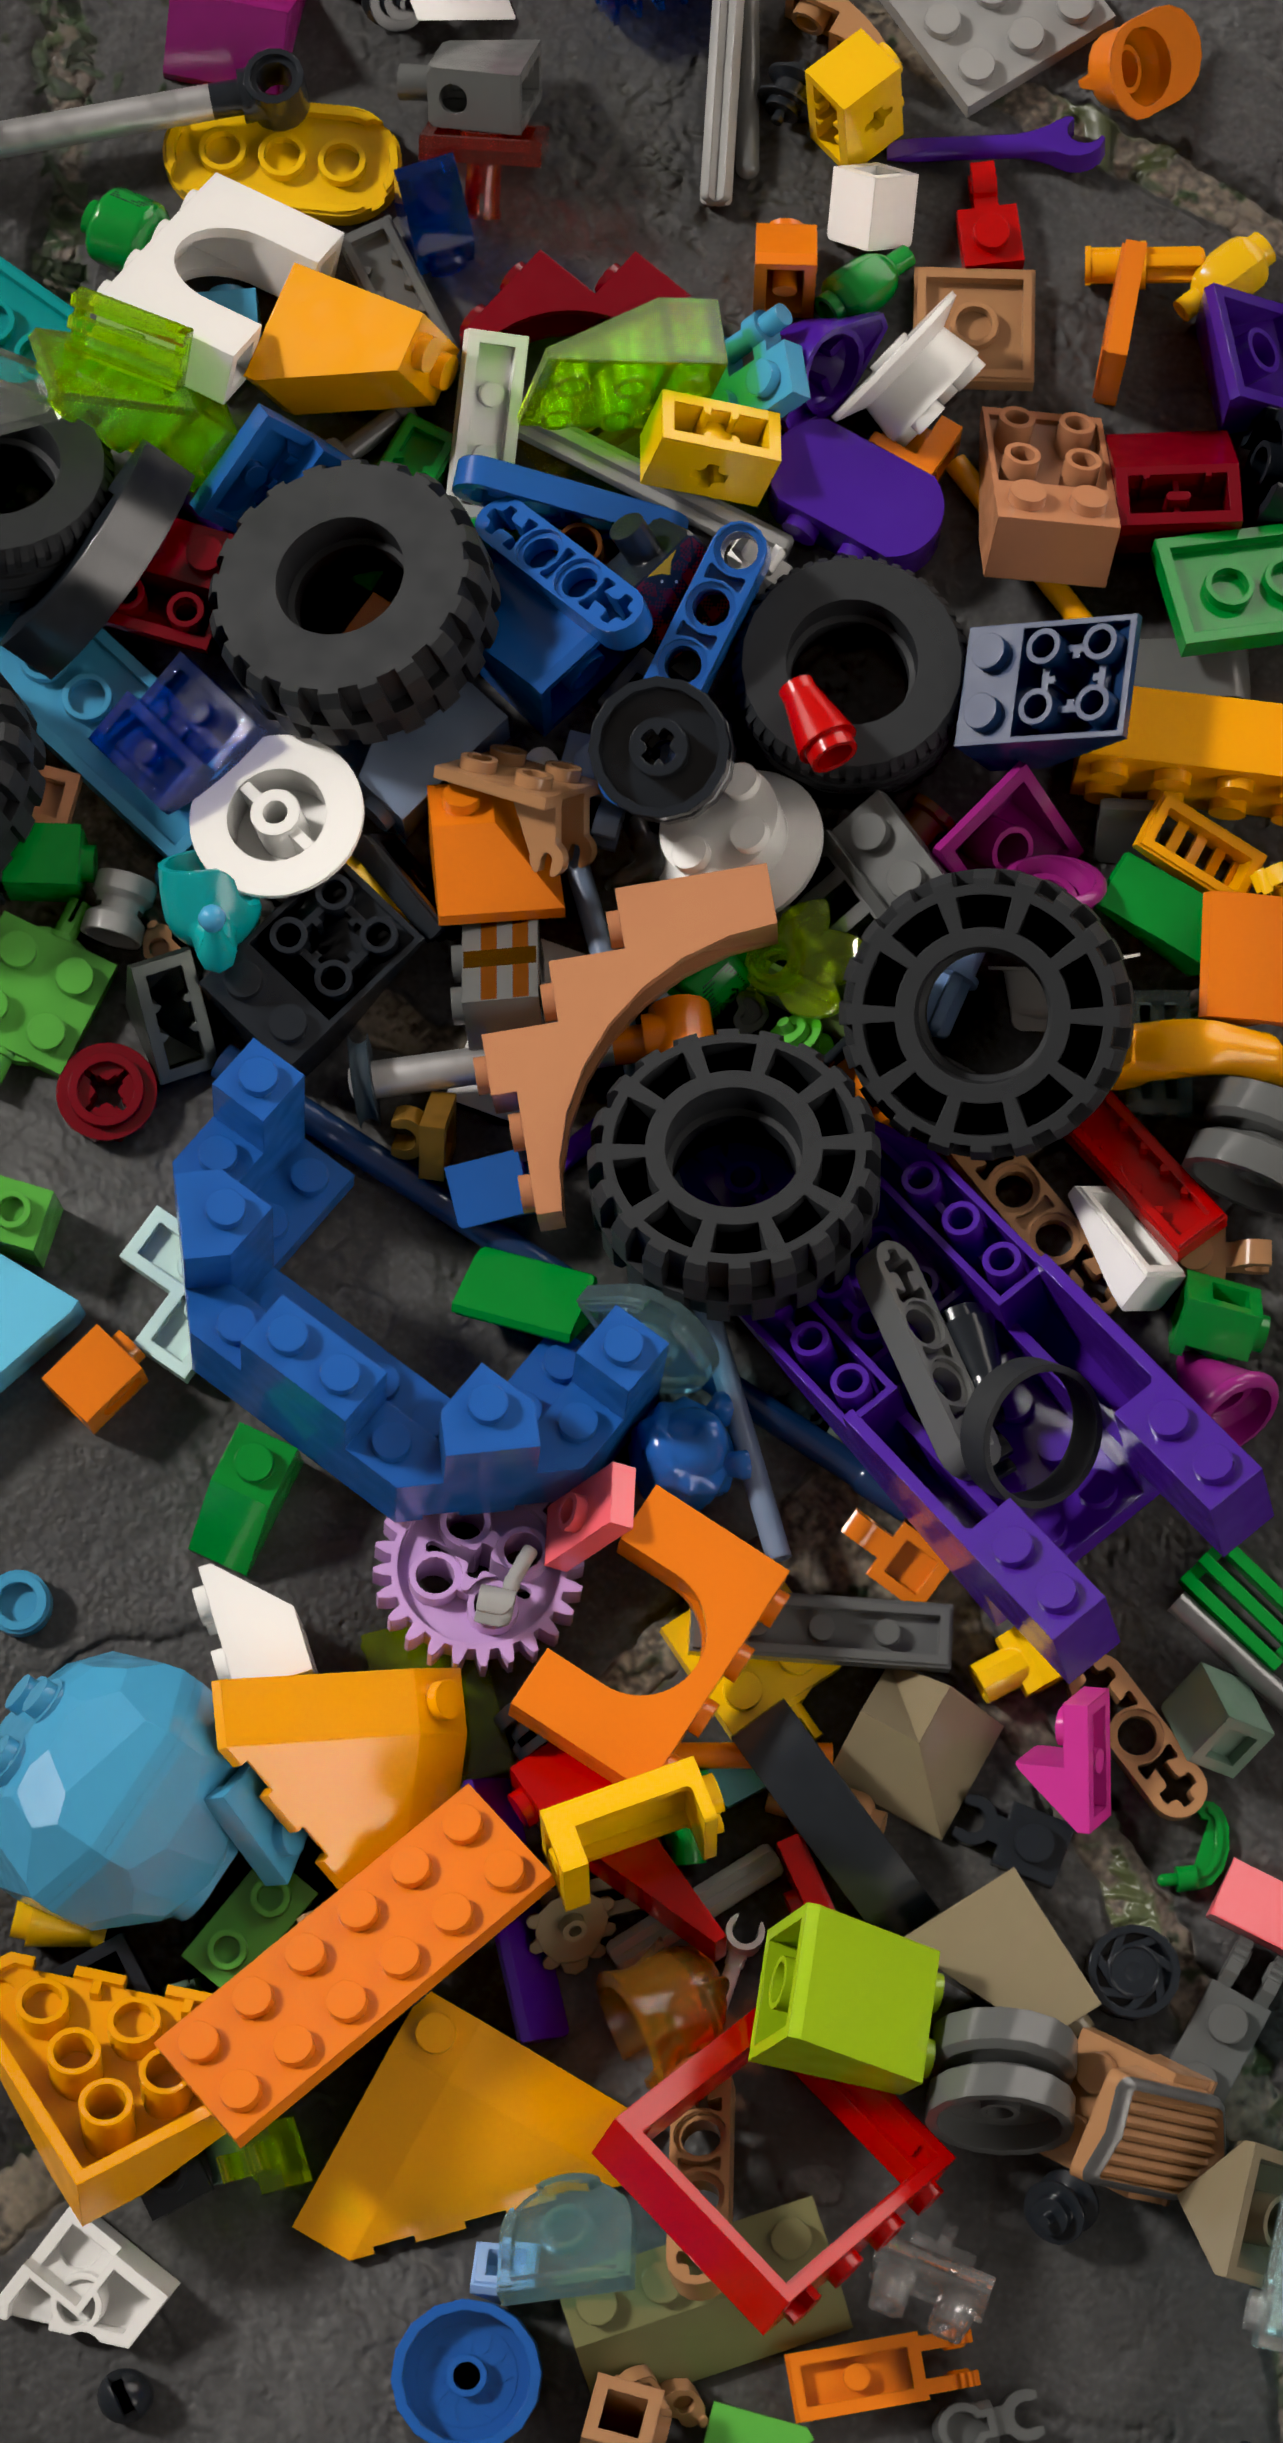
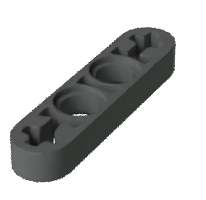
M889 1240L883 1241L862 1256L856 1263L855 1274L858 1284L937 1457L952 1476L963 1481H971L972 1478L967 1472L962 1458L960 1433L963 1415L975 1387L916 1260L899 1243ZM907 1321L917 1330L922 1341L913 1334ZM934 1379L943 1387L948 1399L939 1391ZM993 1426L990 1436L992 1466L997 1464L1001 1457V1446Z

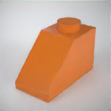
M779 218L772 220L770 223H756L753 313L757 310L767 311L774 305L782 303L789 309L792 318H813L817 274V225L803 224L801 221L792 218Z

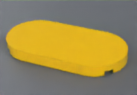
M310 102V108L305 119L297 127L287 131H272L262 127L258 122L246 124L244 115L168 128L163 140L162 152L166 174L173 189L183 200L190 190H199L217 172L327 225H354L379 215L396 197L403 177L401 149L394 134L392 136L390 130L384 126L383 121L373 113L351 106Z

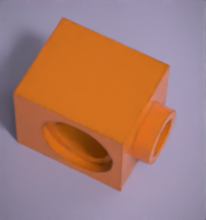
M98 1324L41 1378L48 1390L94 1435L149 1381L143 1368L139 1365L146 1356L137 1345L121 1330H118L110 1337Z

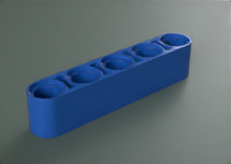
M744 521L729 522L722 526L714 535L643 679L654 676L670 678L668 670L670 661L680 652L690 651L700 656L702 666L698 676L689 684L706 694L708 693L770 567V547L761 530L752 523ZM736 539H751L758 545L757 558L752 565L743 569H735L728 566L724 558L728 545ZM709 595H720L729 600V614L724 622L716 626L702 625L697 620L696 611L702 599ZM663 741L655 746L653 750L655 762L659 758L664 764H667L674 758L675 753L670 748L671 742ZM599 785V789L601 790L603 796L611 803H613L615 806H617L619 809H623L619 807L616 803L611 801L605 793V791Z

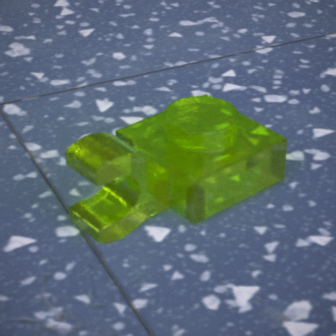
M294 2116L273 2121L248 2142L245 2149L215 2157L223 2184L252 2177L259 2184L262 2195L292 2189L313 2181Z

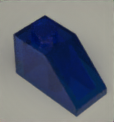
M453 152L394 169L395 209L409 253L420 274L423 275L431 272L433 277H445L463 270L467 266V261L475 259V239Z

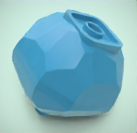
M115 1651L68 1663L48 1678L40 1676L38 1679H35L29 1674L25 1675L9 1694L5 1708L11 1712L0 1724V1889L20 1902L91 1931L157 1922L169 1917L180 1921L192 1917L207 1900L239 1851L211 1814L204 1801L218 1786H224L239 1769L238 1767H232L217 1749L212 1691L183 1669Z

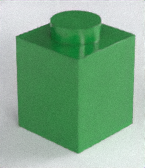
M34 823L25 843L19 841L16 848L10 854L13 859L2 871V884L10 901L68 902L69 897L79 899V903L85 902L86 883H94L98 872L97 846L89 845L81 824Z

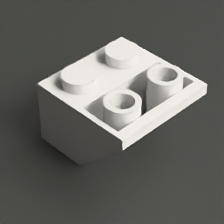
M211 1563L198 1567L203 1585L193 1588L192 1592L203 1626L207 1627L210 1636L218 1634L222 1648L211 1651L219 1680L318 1674L304 1625L293 1605Z

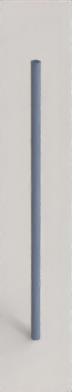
M575 845L573 859L569 861L565 871L589 953L612 951L608 925L590 865L583 868L578 866L580 847ZM634 1020L630 1025H636V1021ZM635 1063L622 1065L624 1074H627L629 1077L636 1072ZM678 1170L674 1179L685 1190L680 1171ZM693 1310L717 1392L724 1391L727 1393L733 1403L734 1411L731 1423L727 1428L734 1451L747 1450L750 1455L752 1465L751 1478L743 1480L763 1552L777 1563L791 1558L792 1554L724 1322L707 1320L706 1313Z

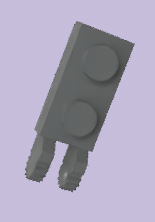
M1243 1935L1239 1936L1216 1980L1211 1979L1207 1984L1169 2059L1218 2082L1213 2095L1219 2097L1223 2104L1272 2012L1268 2007L1283 1982V1958L1277 1955L1275 1960L1270 1962L1261 1978L1262 1983L1253 2000L1231 1989L1240 1971L1244 1970L1253 1953L1254 1942Z

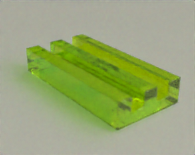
M83 286L71 294L70 305L74 306V312L68 316L67 328L71 329V334L65 338L63 350L174 393L185 385L194 332L193 328ZM90 313L176 345L175 350L149 341L145 335L127 328L120 330L90 318Z

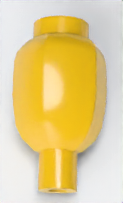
M1253 232L1248 237L1235 236L1221 244L1206 256L1201 266L1195 269L1190 289L1173 302L1177 314L1187 322L1196 316L1204 288L1212 283L1254 294L1267 282L1269 275L1268 267L1276 262V254L1271 244L1258 232Z

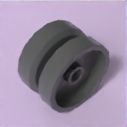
M1233 1076L1220 1078L1216 1082L1203 1113L1212 1128L1196 1130L1182 1167L1198 1184L1223 1199L1251 1211L1283 1219V1088L1251 1078Z
M1002 2006L969 2008L949 2013L934 2023L930 2033V2038L934 2039L936 2043L935 2061L931 2071L934 2078L930 2080L926 2092L925 2124L937 2138L949 2145L972 2152L1002 2156L1031 2155L1049 2151L1070 2140L1075 2127L1076 2097L1069 2085L1072 2084L1077 2073L1078 2040L1070 2027L1054 2017L1032 2010Z

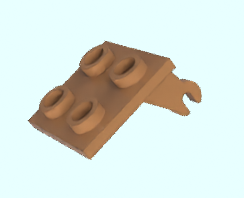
M493 744L490 746L489 751L483 753L463 752L460 759L435 765L433 778L514 802L529 850L530 865L534 872L544 870L548 853L552 857L550 876L561 875L567 869L569 861L573 859L575 845L580 847L578 861L580 868L590 865L595 860L597 845L594 838L590 835V797L601 794V790L597 780L581 776L582 768L580 766L557 760L546 761L545 765L527 760V751L503 744Z

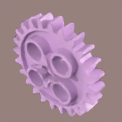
M550 1502L517 1505L514 1507V1510L463 1516H459V1512L423 1515V1520L397 1523L393 1522L390 1518L385 1519L383 1534L390 1541H377L375 1544L374 1558L384 1564L373 1567L372 1583L385 1586L377 1592V1608H395L388 1616L387 1629L389 1632L398 1631L406 1627L409 1628L405 1636L404 1649L409 1652L425 1643L428 1645L427 1665L432 1666L443 1654L452 1656L451 1668L462 1669L466 1659L474 1660L479 1676L485 1677L488 1663L491 1659H498L502 1668L507 1673H510L513 1670L514 1653L519 1651L527 1660L533 1663L537 1661L538 1657L537 1639L553 1647L558 1643L559 1631L554 1623L570 1626L573 1622L574 1610L567 1603L580 1602L583 1586L572 1580L583 1577L584 1561L568 1572L544 1566L547 1507L550 1505ZM466 1522L478 1528L480 1534L472 1539L463 1540L456 1538L448 1529L457 1523ZM430 1545H434L441 1550V1552H428L426 1548ZM524 1545L534 1547L537 1550L536 1559L538 1563L528 1569L518 1590V1593L528 1592L531 1596L527 1599H522L516 1595L512 1619L509 1625L495 1627L474 1622L481 1584L502 1588L504 1578L512 1567V1564L508 1562L506 1557L515 1551H521ZM479 1566L489 1569V1572L482 1571L477 1578L467 1575L468 1572L474 1573ZM427 1576H439L448 1581L450 1587L442 1593L433 1594L424 1591L418 1585V1582Z

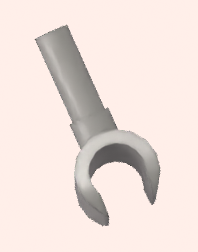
M530 1545L522 1547L504 1578L502 1588L481 1584L474 1622L495 1627L509 1625L512 1619L516 1595L521 1587L520 1584L537 1555V1550Z

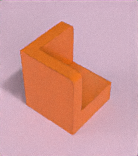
M941 415L932 430L926 428L920 435L917 434L905 447L896 441L893 442L884 432L881 434L874 431L868 441L935 476L939 483L946 472V466L959 452L963 427Z

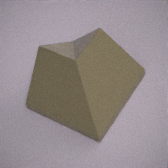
M885 1669L860 1711L833 1766L849 1788L870 1795L876 1806L941 1842L1004 1726L948 1684L911 1670Z
M1248 2140L1230 2142L1227 2155L1181 2191L1177 2198L1215 2275L1283 2296V2151Z

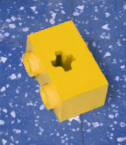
M862 28L805 70L810 138L838 166L867 163L904 134L902 108L904 106L901 86L903 67L901 61L889 45L884 42L877 44Z
M667 389L661 390L640 434V484L758 507L782 461L780 413Z

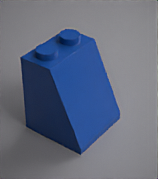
M551 550L542 551L535 555L529 566L533 568L546 566L557 557V554ZM491 558L494 565L493 573L499 583L501 604L497 612L494 613L499 622V627L494 644L490 649L485 648L482 655L486 662L479 675L545 737L632 656V648L623 651L612 650L604 646ZM592 579L581 580L572 586L568 596H584L592 591L596 586V582ZM611 604L606 609L611 620L619 618L624 621L626 619L616 613Z

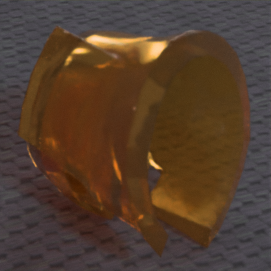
M659 1936L636 1964L621 1970L599 1972L596 1979V1992L609 2030L622 2059L625 2060L647 2046L649 2048L653 2071L644 2080L648 2090L653 2089L668 2077L684 2060L697 2054L724 2033L723 2028L726 2024L727 2015L726 1997L730 1988L729 1979L719 1974L711 1959L691 1946L668 1948L662 1937Z

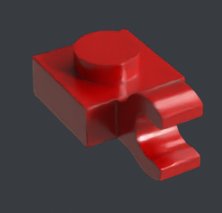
M994 160L970 163L971 175L967 176L971 208L957 210L955 217L962 268L1023 269L1025 256L1017 203L998 204V186Z

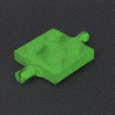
M69 897L68 903L55 928L36 926L5 910L0 917V1085L11 1064L35 1067L55 1078H59L67 1061L75 1055L118 972L117 964L86 950L77 940L81 932L80 927L85 911L91 908L84 901H82L80 906L79 899Z

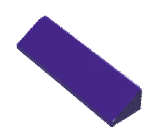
M479 1778L463 1781L464 1785H460L461 1789L469 1783L527 1846L523 1824L507 1797L508 1794L513 1792L511 1779ZM540 1899L494 1936L517 2040L523 2046L565 2037L569 2032L556 1969H544L543 1959L547 1956L544 1952L536 1955L530 1952V1942L536 1938V1929L528 1928L526 1919L530 1914L540 1913L542 1909Z

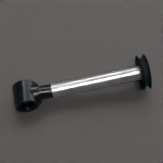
M268 48L255 54L248 61L246 67L236 69L237 78L2 120L0 121V159L244 115L246 124L258 122L262 127L272 131H287L297 127L305 119L310 108V97L304 71L300 61L291 52L281 48ZM275 85L289 87L284 93L278 95H268L265 93L270 87Z

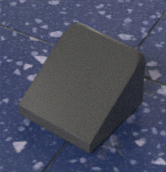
M1103 798L1100 800L1095 817L1094 859L1096 862L1118 864L1122 855L1130 852L1144 861L1154 864L1134 849L1132 844L1156 800ZM1161 829L1155 839V841L1158 843L1160 840Z

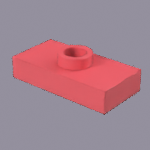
M613 1461L547 1507L544 1566L568 1572L633 1529L636 1468Z

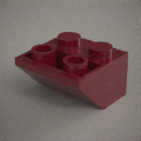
M1228 430L1105 435L1121 524L1114 554L1151 552L1154 540L1160 538L1241 529L1243 510L1239 461Z
M176 518L149 565L105 625L208 655L216 644L209 622L213 611L212 606L208 602L210 581L213 574H219L220 572L216 560L226 539H232L234 534Z

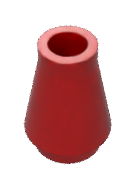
M800 675L789 680L781 687L779 697L786 709L800 761L810 764L813 771L818 773L834 770L848 762L858 749L854 739L857 732L856 728L818 688L811 675Z

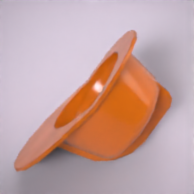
M1169 4L1154 7L1128 20L1122 26L1103 33L1092 45L1088 61V74L1078 80L1079 87L1092 90L1101 105L1114 111L1123 112L1134 120L1149 118L1153 114L1180 101L1191 91L1200 72L1202 60L1201 39L1194 21L1183 9Z

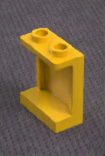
M694 1755L539 1810L543 1854L554 1877L555 1886L565 1912L591 1903L589 1862L683 1828H689L692 1831L703 1860H707L717 1856V1834L725 1832L720 1814L725 1812V1804L713 1773L701 1775Z

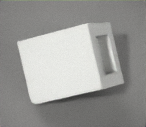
M878 162L834 166L827 229L828 238L832 241L868 252L896 249L900 245L909 247L913 236L919 174Z

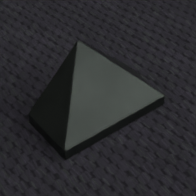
M183 947L127 965L125 1009L157 1082L160 1085H164L213 1069L218 1056L191 949Z

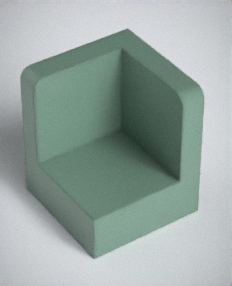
M1202 1662L1169 1695L1161 1706V1710L1187 1761L1230 1778H1234L1275 1735L1250 1686L1240 1677Z

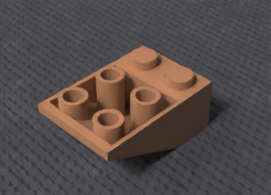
M982 406L979 436V546L984 577L1106 588L1121 524L1102 418L1089 417L1078 412L1055 414L1028 411L1017 406L1005 408Z

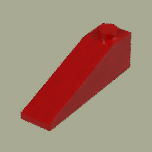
M549 1742L510 1767L513 1792L508 1794L507 1797L513 1810L527 1828L537 1824L541 1830L539 1810L604 1788L613 1783ZM657 1838L589 1862L590 1872L709 1959L717 1962L726 1956V1934Z

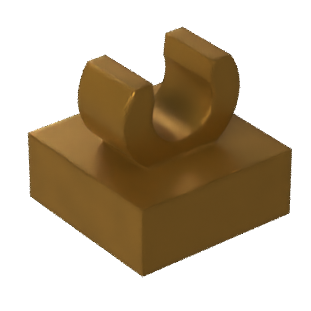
M431 1091L424 1111L412 1105L396 1107L391 1127L407 1129L414 1136L396 1134L391 1147V1155L403 1160L419 1157L418 1179L444 1182L446 1176L444 1167L450 1165L456 1147L457 1094Z

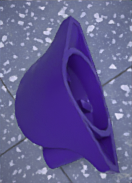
M868 312L845 318L804 319L780 331L781 340L786 339L802 346L811 399L780 419L784 432L802 422L823 419L829 416L848 398L888 329L884 313Z

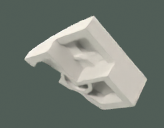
M69 2206L32 2256L20 2267L1 2292L0 2319L7 2320L10 2316L49 2324V2331L67 2335L77 2332L89 2333L95 2336L101 2343L129 2349L181 2282L101 2217L82 2227Z

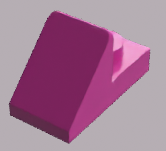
M1084 1686L1065 1701L1057 1713L1055 1737L1057 1744L1063 1747L1034 1746L1016 1761V1766L1077 1833L1091 1834L1112 1815L1109 1688Z

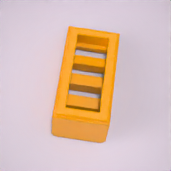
M1166 791L1159 793L1132 844L1134 849L1164 872L1186 883L1202 894L1207 891L1249 893L1253 885L1249 876L1261 869L1268 857ZM1167 816H1169L1177 823L1165 846L1156 842L1155 839ZM1189 831L1195 838L1185 857L1182 858L1176 854V851L1186 832ZM1206 845L1213 851L1204 869L1201 870L1195 864ZM1224 859L1231 865L1222 882H1220L1214 876Z

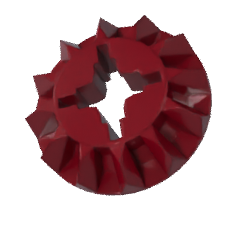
M98 1043L80 1050L67 1061L56 1085L57 1105L62 1117L72 1131L78 1132L94 1143L99 1140L122 1142L126 1136L136 1130L144 1129L152 1111L157 1108V1080L150 1064L134 1049L118 1043ZM92 1076L98 1082L102 1081L108 1086L113 1085L116 1081H122L123 1084L120 1086L118 1093L125 1109L121 1110L118 1106L114 1108L107 1102L99 1108L93 1107L98 1096L89 1078Z

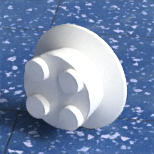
M953 291L940 301L908 335L905 332L902 333L870 367L872 372L831 416L835 422L866 408L885 435L893 442L896 441L905 447L945 409L943 405L958 391L960 392L983 369L986 364L977 356L979 352L944 327L957 296Z
M294 735L260 737L245 742L227 752L204 775L196 789L190 808L189 827L191 840L206 869L217 868L226 872L235 880L239 893L257 898H275L283 903L290 896L307 892L324 883L347 862L361 836L365 815L364 799L353 770L338 753L328 746L310 738L302 739Z
M746 762L735 763L732 780L715 805L695 819L671 825L660 823L659 879L661 881L767 863L775 912L777 914L803 891L818 866L824 841L823 822L819 809L809 793L796 781L778 773L755 770L751 764Z

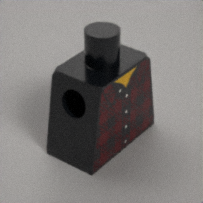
M629 513L619 518L610 529L609 535L620 550V553L606 566L640 592L652 615L653 627L651 633L644 642L632 648V654L635 656L642 647H645L655 655L708 548L688 529L668 520L658 518L648 525L641 514ZM709 595L702 599L696 611L697 620L702 625L714 626L730 610L729 600L720 595ZM687 651L675 655L670 661L669 666L671 667Z

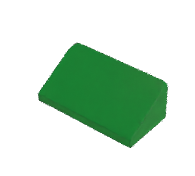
M486 1246L482 1247L475 1255L452 1302L451 1312L568 1344L595 1316L598 1281L596 1276L590 1273Z

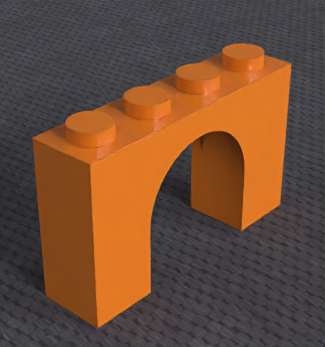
M657 1484L633 1518V1529L621 1536L616 1552L675 1590L689 1604L696 1616L701 1633V1653L698 1664L682 1682L671 1689L651 1695H631L609 1688L547 1648L512 1700L508 1713L509 1716L613 1784L682 1760L674 1752L687 1732L699 1738L720 1706L719 1703L710 1697L722 1678L725 1677L735 1683L756 1649L746 1644V1641L757 1624L760 1622L770 1629L791 1596L781 1589L790 1570Z

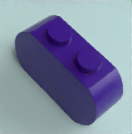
M813 419L802 422L789 429L781 437L782 461L768 486L767 497L770 511L776 522L782 525L784 532L790 534L795 541L803 545L812 546L816 543L836 554L835 556L842 555V558H848V555H855L857 559H863V556H868L876 561L880 558L886 560L888 565L892 566L894 563L902 566L901 569L905 571L909 569L913 573L928 563L938 547L944 516L943 492L935 476L829 419Z

